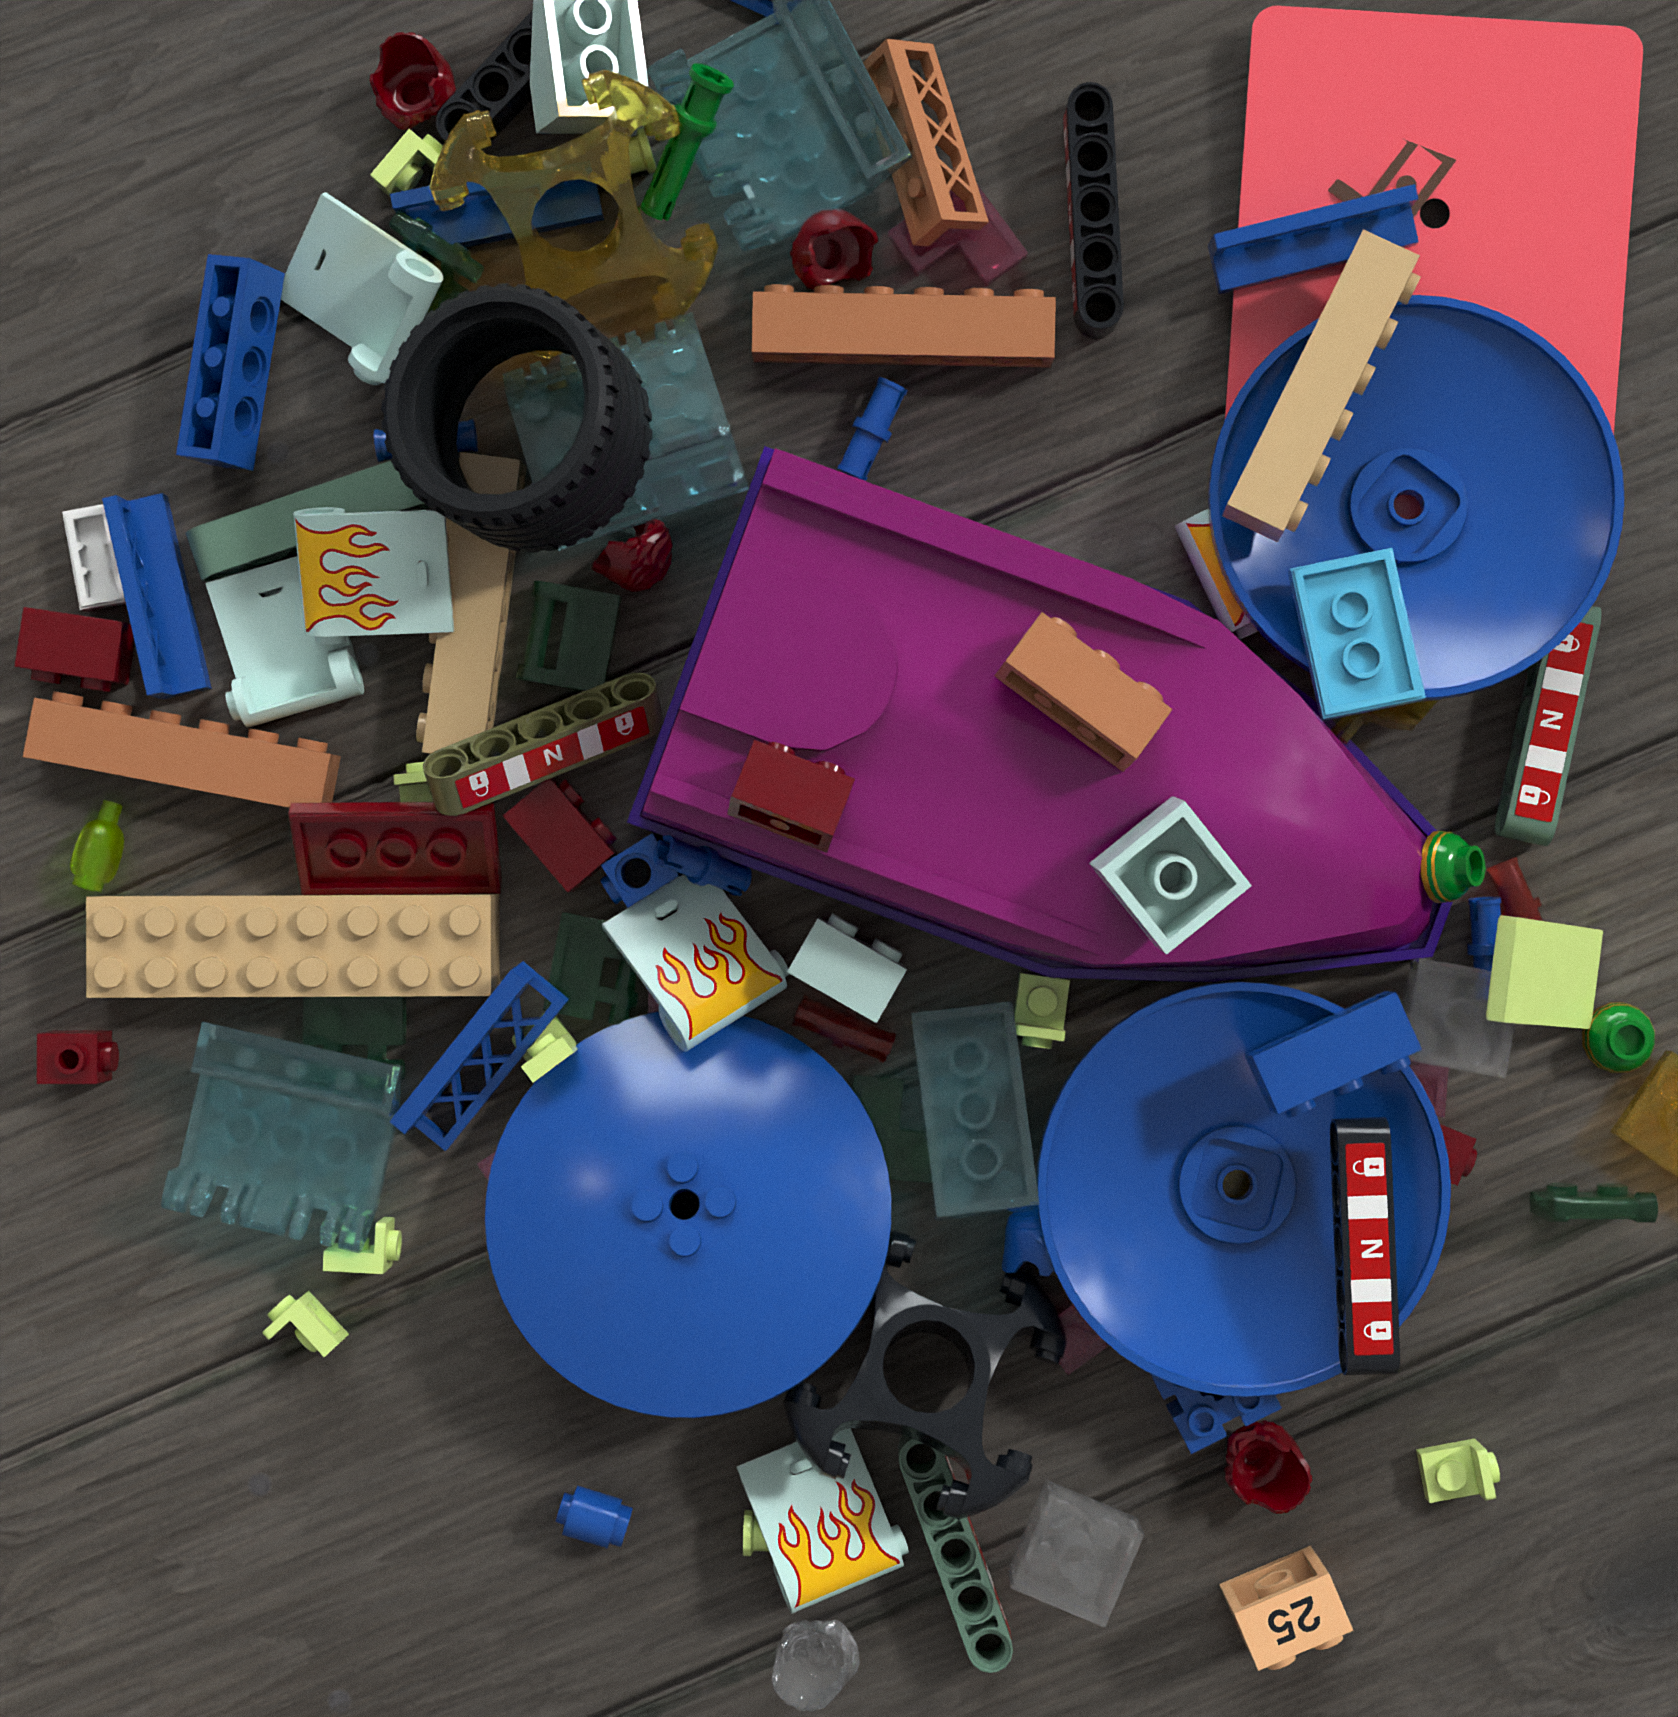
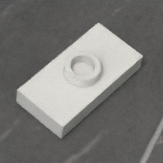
M103 504L63 511V520L80 610L86 612L125 605L126 602Z

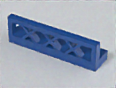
M589 154L390 194L393 210L401 220L405 246L420 256L604 220L596 174Z
M1413 184L1214 234L1207 246L1218 294L1347 263L1363 229L1403 248L1415 246L1419 241L1411 207L1418 200L1416 185Z
M160 493L130 501L118 495L102 498L147 696L164 700L212 689L168 496Z
M522 961L509 971L389 1122L403 1134H406L415 1126L444 1151L448 1150L526 1054V1050L535 1043L569 999ZM529 985L552 1003L541 1017L522 1018L520 996ZM512 1007L513 1019L502 1020ZM534 1025L524 1037L523 1026ZM514 1027L516 1049L512 1054L492 1055L491 1032L495 1028ZM482 1046L483 1056L472 1057L478 1048ZM493 1063H504L494 1075ZM484 1064L486 1086L483 1090L462 1092L460 1079L462 1068L467 1065ZM451 1083L453 1093L442 1094ZM474 1100L464 1111L463 1101ZM454 1101L456 1123L446 1133L426 1117L425 1114L434 1103Z

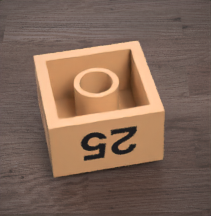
M1311 1546L1219 1584L1240 1635L1258 1671L1264 1668L1277 1670L1286 1667L1295 1661L1297 1654L1311 1648L1317 1650L1331 1648L1343 1640V1635L1353 1631L1331 1576Z

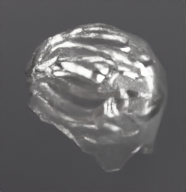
M801 1620L787 1626L783 1630V1636L776 1652L772 1674L774 1691L786 1704L794 1706L797 1710L814 1712L817 1709L825 1708L858 1671L860 1660L855 1639L846 1626L837 1620H815L813 1622Z

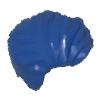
M1030 1203L1025 1208H1021L1008 1217L1002 1270L1006 1273H1016L1026 1261L1038 1267L1039 1275L1049 1277L1054 1271L1044 1244L1037 1203Z

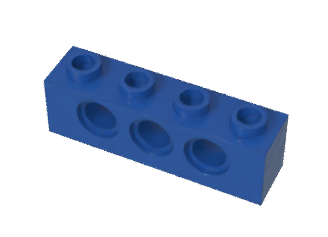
M208 254L176 455L212 466L254 470L285 273L251 258Z

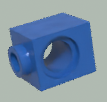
M651 833L601 865L607 875L601 878L600 881L615 904L623 900L627 908L682 876L679 872L666 867H660L654 863V849L660 840L657 834ZM637 858L646 861L651 869L649 882L641 888L631 886L625 878L627 864Z

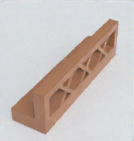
M885 39L859 66L913 245L930 246L949 228L981 230L989 221L934 45ZM908 59L920 60L925 81L911 69ZM922 100L936 112L939 125L924 113ZM936 145L950 156L953 166L952 170L938 158ZM950 190L964 201L967 212L954 210L949 194Z

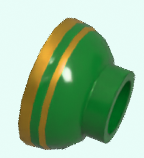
M1434 831L1427 837L1422 849L1421 877L1424 889L1432 901L1435 903L1453 902L1461 898L1470 887H1477L1483 882L1486 865L1484 854L1478 846H1469L1463 838L1452 832Z
M1610 1002L1598 1007L1593 1012L1590 1029H1583L1582 1045L1588 1059L1598 1068L1610 1073H1627L1641 1067L1651 1057L1655 1046V1030L1650 1018L1639 1008L1625 1002Z

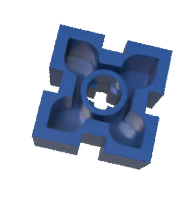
M1149 1373L1163 1400L1175 1395L1176 1400L1166 1404V1407L1191 1454L1225 1438L1227 1434L1222 1424L1238 1416L1244 1425L1248 1426L1282 1409L1276 1395L1253 1397L1216 1395L1188 1389Z

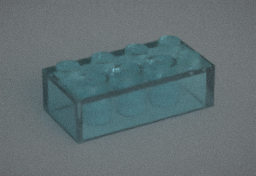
M1012 1001L911 1013V1030L936 1221L1037 1209L1040 1203Z

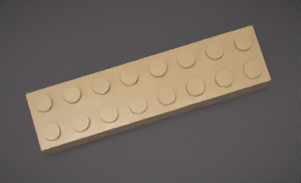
M499 894L86 897V998L490 996L500 984Z

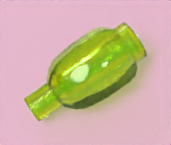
M103 800L98 818L88 822L82 828L75 842L69 862L70 871L74 875L71 885L102 893L104 884L111 882L116 876L124 848V835L121 828L117 825L123 808L122 805Z

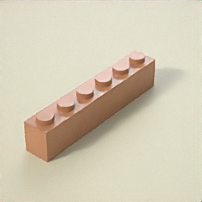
M790 285L764 286V292H753V361L770 363L1051 368L1055 358L1056 297H1044V291L1038 289L1014 291V296H994V291L987 288L964 290V295H944V290L936 287L914 289V294H894L893 288L871 286L864 288V294L844 293L843 287L834 285L814 287V293L794 292V287Z
M53 691L51 701L34 698L23 757L290 808L291 803H332L341 756L328 754V743L298 738L297 747L278 744L279 734L250 728L247 738L229 735V724L200 719L198 729L180 725L181 715L151 710L150 718L144 719L131 716L133 706L103 700L100 710L82 707L84 697Z

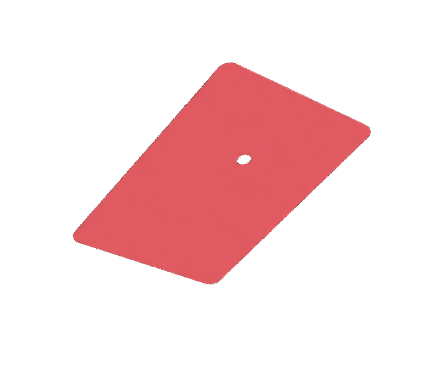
M1294 6L1268 7L1257 15L1251 31L1238 228L1415 184L1418 200L1411 209L1419 242L1415 246L1405 249L1420 255L1412 273L1421 276L1412 295L1448 297L1472 302L1498 311L1524 324L1545 338L1583 376L1598 398L1614 435L1643 62L1641 39L1633 30L1624 26ZM1430 199L1443 201L1449 209V219L1440 228H1429L1421 221L1420 209ZM1346 263L1234 290L1225 419L1239 391L1264 359L1295 332L1320 318ZM1404 494L1394 500V509L1400 517L1414 519L1420 515L1421 507L1415 497Z

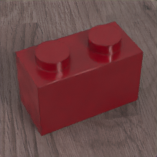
M23 607L14 667L31 670L30 680L61 685L63 675L81 678V688L110 692L112 683L129 684L135 645L131 624Z
M754 740L731 795L727 815L827 853L850 796L855 778L847 776L842 768L826 761L813 763L796 756L791 748L781 743L767 742L764 744Z
M550 778L540 783L506 812L503 817L563 888L570 893L577 890L602 868V864L619 854L612 846L617 837L599 817L592 822L579 808L585 802L584 798L567 779H564L559 784L555 778Z

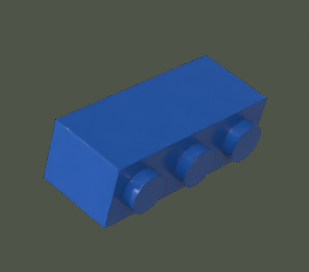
M1384 991L1244 1055L1269 1111L1277 1114L1285 1112L1287 1117L1291 1118L1316 1107L1314 1098L1331 1090L1335 1097L1360 1088L1364 1085L1361 1077L1380 1069L1382 1075H1387L1407 1067L1412 1063L1409 1055L1421 1051L1422 1048L1397 993Z

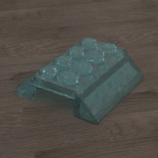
M772 0L773 14L687 60L681 48L655 62L647 71L657 91L664 92L661 98L666 108H673L677 103H682L692 79L689 76V70L694 63L715 68L734 82L732 92L724 95L714 118L717 122L714 133L710 134L709 137H704L694 161L705 181L714 180L708 186L713 197L743 192L746 200L734 203L723 214L728 225L738 224L732 229V232L742 251L781 242L798 233L803 223L814 213L827 209H842L867 196L912 158L911 152L830 0Z
M692 312L672 318L675 329L668 331L665 321L654 324L656 340L642 344L641 338L637 336L635 330L625 333L626 345H620L618 336L609 339L633 364L643 381L640 386L648 394L649 409L652 412V421L649 422V425L653 430L652 441H650L648 448L651 450L649 461H645L643 468L645 473L642 480H638L635 486L637 490L632 498L629 497L623 504L625 507L619 514L616 513L610 518L611 522L608 525L595 530V534L591 537L578 540L577 544L569 547L565 545L559 546L558 551L644 524L650 520L660 519L749 490ZM560 354L559 364L561 370L551 374L547 373L541 361L530 364V376H526L523 367L502 373L505 394L533 483L543 479L563 460L576 439L583 419L585 395L582 375L576 361L569 354Z
M202 1022L191 1072L200 1074L180 1164L167 1173L161 1207L185 1213L191 1202L190 1215L203 1218L217 1186L228 1188L229 1191L221 1207V1222L234 1224L240 1213L239 1226L283 1236L291 1219L289 1237L301 1240L306 1233L314 1208L328 1211L326 1219L320 1228V1245L332 1247L343 1221L338 1249L360 1254L378 1209L396 1127L389 1121L400 1109L402 1067L227 1026Z

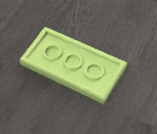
M1500 915L1497 924L1486 1010L1487 1020L1504 1023L1590 1029L1603 930Z

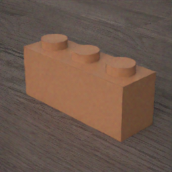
M1041 612L994 675L1122 772L1139 757L1172 711V708L1163 702L1162 695L1154 687L1145 682L1134 681L1120 670L1119 663L1111 655L1099 649H1091L1077 638V633L1067 622L1057 617L1050 618L1043 612Z

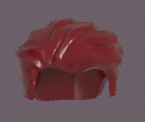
M403 32L395 33L393 36L386 38L384 43L379 46L380 62L376 71L370 74V84L376 96V106L380 109L381 114L400 130L412 129L418 123H422L426 119L429 120L432 116L437 115L441 107L456 92L454 75L446 59L426 38L413 32L406 34Z
M838 208L821 210L814 213L803 223L796 240L792 243V248L789 252L792 259V267L806 288L813 291L816 286L833 285L842 279L860 281L869 277L873 270L872 251L874 245L878 243V236L871 227L850 212Z
M646 515L630 517L629 524L636 532L634 538H629L625 542L608 541L603 552L591 563L593 571L632 592L649 589L655 583L662 580L672 560L673 543L669 534V528L662 521L651 517L647 518Z
M1266 1420L1256 1421L1248 1426L1244 1425L1238 1428L1228 1438L1227 1465L1224 1469L1225 1480L1242 1501L1247 1505L1253 1503L1264 1507L1274 1514L1288 1513L1304 1501V1497L1311 1489V1469L1297 1443L1283 1426Z

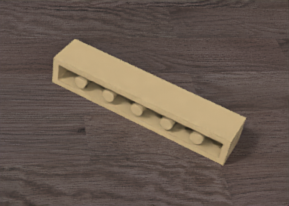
M1363 229L1226 505L1223 517L1276 542L1279 541L1285 528L1292 532L1296 531L1308 506L1307 503L1299 499L1307 483L1318 486L1331 458L1322 453L1330 437L1340 441L1351 420L1353 412L1344 408L1352 392L1363 395L1376 369L1375 366L1367 362L1375 346L1385 350L1394 333L1398 321L1389 317L1397 301L1405 305L1408 304L1421 276L1412 273L1420 255Z
M460 452V467L468 485L475 493L504 494L524 489L527 467L521 460ZM446 518L454 632L429 633V642L436 644L433 664H426L423 675V692L429 693L427 713H420L416 730V740L419 743H423L422 753L431 754L441 748L494 728L516 551L493 545Z

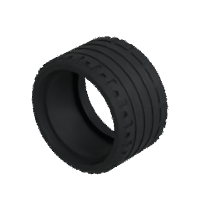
M501 283L495 287H490L489 285L480 286L476 291L470 292L467 290L459 293L458 297L452 300L449 298L441 303V307L435 311L431 310L424 316L425 319L419 325L416 324L410 331L411 335L407 338L406 342L403 341L398 351L400 352L396 360H393L391 363L389 379H386L383 389L385 391V399L382 400L381 411L384 412V419L381 423L382 431L386 433V440L384 442L387 451L393 456L391 463L394 469L399 472L400 479L405 486L412 489L413 494L425 505L493 545L518 552L521 549L527 552L558 550L561 545L569 547L577 544V541L582 538L587 539L591 537L598 528H604L611 522L610 518L616 513L619 514L625 506L623 504L629 497L632 498L637 490L635 486L638 480L643 478L645 461H649L651 452L648 449L653 435V430L649 425V422L652 421V412L648 404L649 398L647 391L640 386L643 381L630 360L572 305L558 296L553 297L550 293L540 288L534 289L522 284L512 287L508 283ZM532 351H559L574 356L582 375L584 388L583 419L576 439L563 460L543 479L524 489L504 494L475 493L468 485L460 467L456 443L458 424L466 400L478 382L495 366L516 355Z

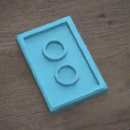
M1392 548L1290 568L1288 575L1319 716L1322 721L1419 702L1426 698Z

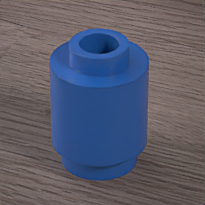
M577 1485L574 1495L564 1493L555 1522L564 1525L562 1532L564 1536L607 1549L609 1544L621 1547L633 1507L621 1504V1498Z

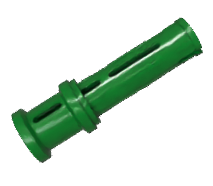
M697 63L691 65L689 76L692 79L682 103H677L673 108L672 119L675 124L671 136L661 155L650 186L640 204V209L645 214L657 220H670L697 151L704 137H709L710 134L714 133L717 127V122L714 118L725 94H730L734 87V82L727 75L707 65Z

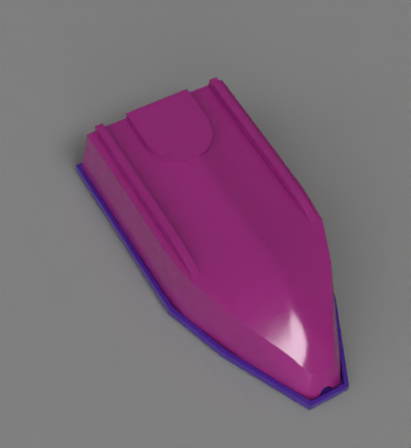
M764 446L627 823L662 836L671 835L695 847L709 846L717 850L719 856L1050 978L1216 982L1429 958L1434 955L1453 903H1435L1432 901L1424 889L1421 877L1424 843L1427 837L1437 830L1332 719L1326 721L1320 719L1317 703L1252 652L1220 621L1207 616L1188 600L1141 584L1131 578L776 448L774 450ZM1041 612L1050 618L1057 617L1067 622L1075 630L1079 640L1093 650L1099 649L1111 655L1119 663L1122 672L1136 682H1145L1154 687L1162 695L1163 702L1172 708V711L1142 753L1125 771L1119 770L994 676ZM754 740L764 744L767 742L781 743L791 748L796 756L813 763L818 761L833 763L842 768L847 776L855 778L850 796L827 853L727 815L731 795ZM1174 796L1188 804L1252 886L1166 955L1154 946L1089 863L1170 797Z

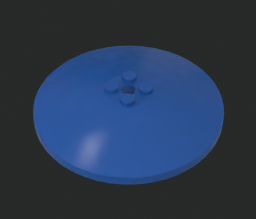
M1412 295L1407 305L1397 301L1389 317L1398 321L1394 333L1385 350L1375 346L1367 363L1375 366L1376 369L1363 395L1352 392L1344 408L1353 412V415L1340 441L1330 437L1322 453L1331 458L1318 486L1307 483L1299 499L1307 503L1308 506L1296 531L1292 532L1285 528L1279 541L1276 542L1222 515L1319 319L1295 332L1275 348L1254 370L1239 391L1226 416L1215 446L1209 477L1208 510L1214 550L1222 574L1233 597L1261 635L1285 657L1309 673L1310 670L1288 571L1290 568L1392 548L1426 696L1423 701L1464 696L1508 680L1541 660L1574 630L1596 601L1614 562L1623 526L1624 483L1618 446L1601 404L1583 376L1560 351L1524 324L1498 311L1472 302L1448 297ZM1404 494L1415 497L1421 507L1420 515L1414 519L1400 517L1394 509L1395 498Z
M1229 982L1185 989L1159 998L1134 1011L1115 1024L1090 1047L1075 1065L1061 1087L1044 1129L1037 1163V1206L1044 1244L1052 1267L1065 1293L1083 1319L1107 1344L1141 1369L1170 1383L1195 1391L1241 1397L1277 1395L1300 1390L1342 1373L1338 1351L1330 1161V1123L1332 1119L1386 1117L1388 1120L1392 1150L1399 1327L1412 1313L1426 1291L1437 1267L1446 1238L1450 1215L1451 1180L1449 1158L1436 1112L1421 1082L1408 1065L1401 1070L1387 1075H1382L1380 1069L1361 1077L1364 1085L1360 1088L1335 1097L1331 1090L1314 1098L1317 1106L1313 1109L1288 1118L1285 1112L1277 1114L1269 1111L1244 1055L1342 1011L1344 1008L1316 995L1294 988L1267 983ZM1233 1170H1243L1250 1180L1247 1193L1239 1198L1228 1197L1223 1190V1180Z
M659 1012L627 1019L581 1041L576 1045L578 1049L576 1052L539 1078L524 1095L510 1117L500 1138L490 1169L485 1206L487 1250L498 1290L514 1323L528 1343L546 1363L568 1381L599 1399L642 1414L667 1418H704L726 1415L772 1400L799 1385L819 1370L842 1347L856 1329L875 1294L888 1254L892 1206L889 1174L881 1143L873 1123L859 1098L844 1078L823 1057L805 1043L781 1029L746 1016L740 1017L687 1052L681 1050L672 1040L661 1021ZM684 1191L696 1194L700 1202L696 1215L687 1220L678 1219L671 1212L673 1198Z

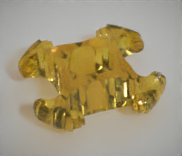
M606 69L588 74V78L581 81L589 105L597 103L599 110L613 106L611 115L604 123L556 148L524 155L502 157L488 155L481 150L482 148L492 146L490 137L497 135L489 111L481 112L477 110L463 114L441 148L429 190L432 193L435 204L439 205L441 211L451 210L465 203L463 197L469 194L467 182L480 184L491 194L519 245L525 273V285L534 289L540 288L550 293L553 297L558 296L566 300L597 284L652 275L665 277L669 282L658 285L659 293L652 295L659 319L667 317L669 320L681 315L683 316L705 286L714 266L719 249L714 230L710 229L708 223L697 224L685 230L686 236L680 240L682 247L673 248L666 246L657 238L640 209L634 195L629 160L630 138L639 126L643 125L646 135L655 136L657 141L667 140L680 134L679 117L676 108L653 89L626 75ZM582 179L599 184L613 195L619 206L615 227L603 242L588 250L571 252L553 247L539 236L531 222L535 205L546 190L558 183ZM559 351L528 352L548 359L564 354Z

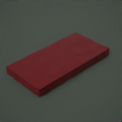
M434 802L291 803L288 815L302 895L501 894L502 875L494 802L457 816L441 814L435 808Z

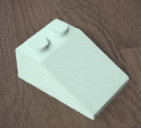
M533 0L530 90L536 133L629 134L652 118L637 0Z

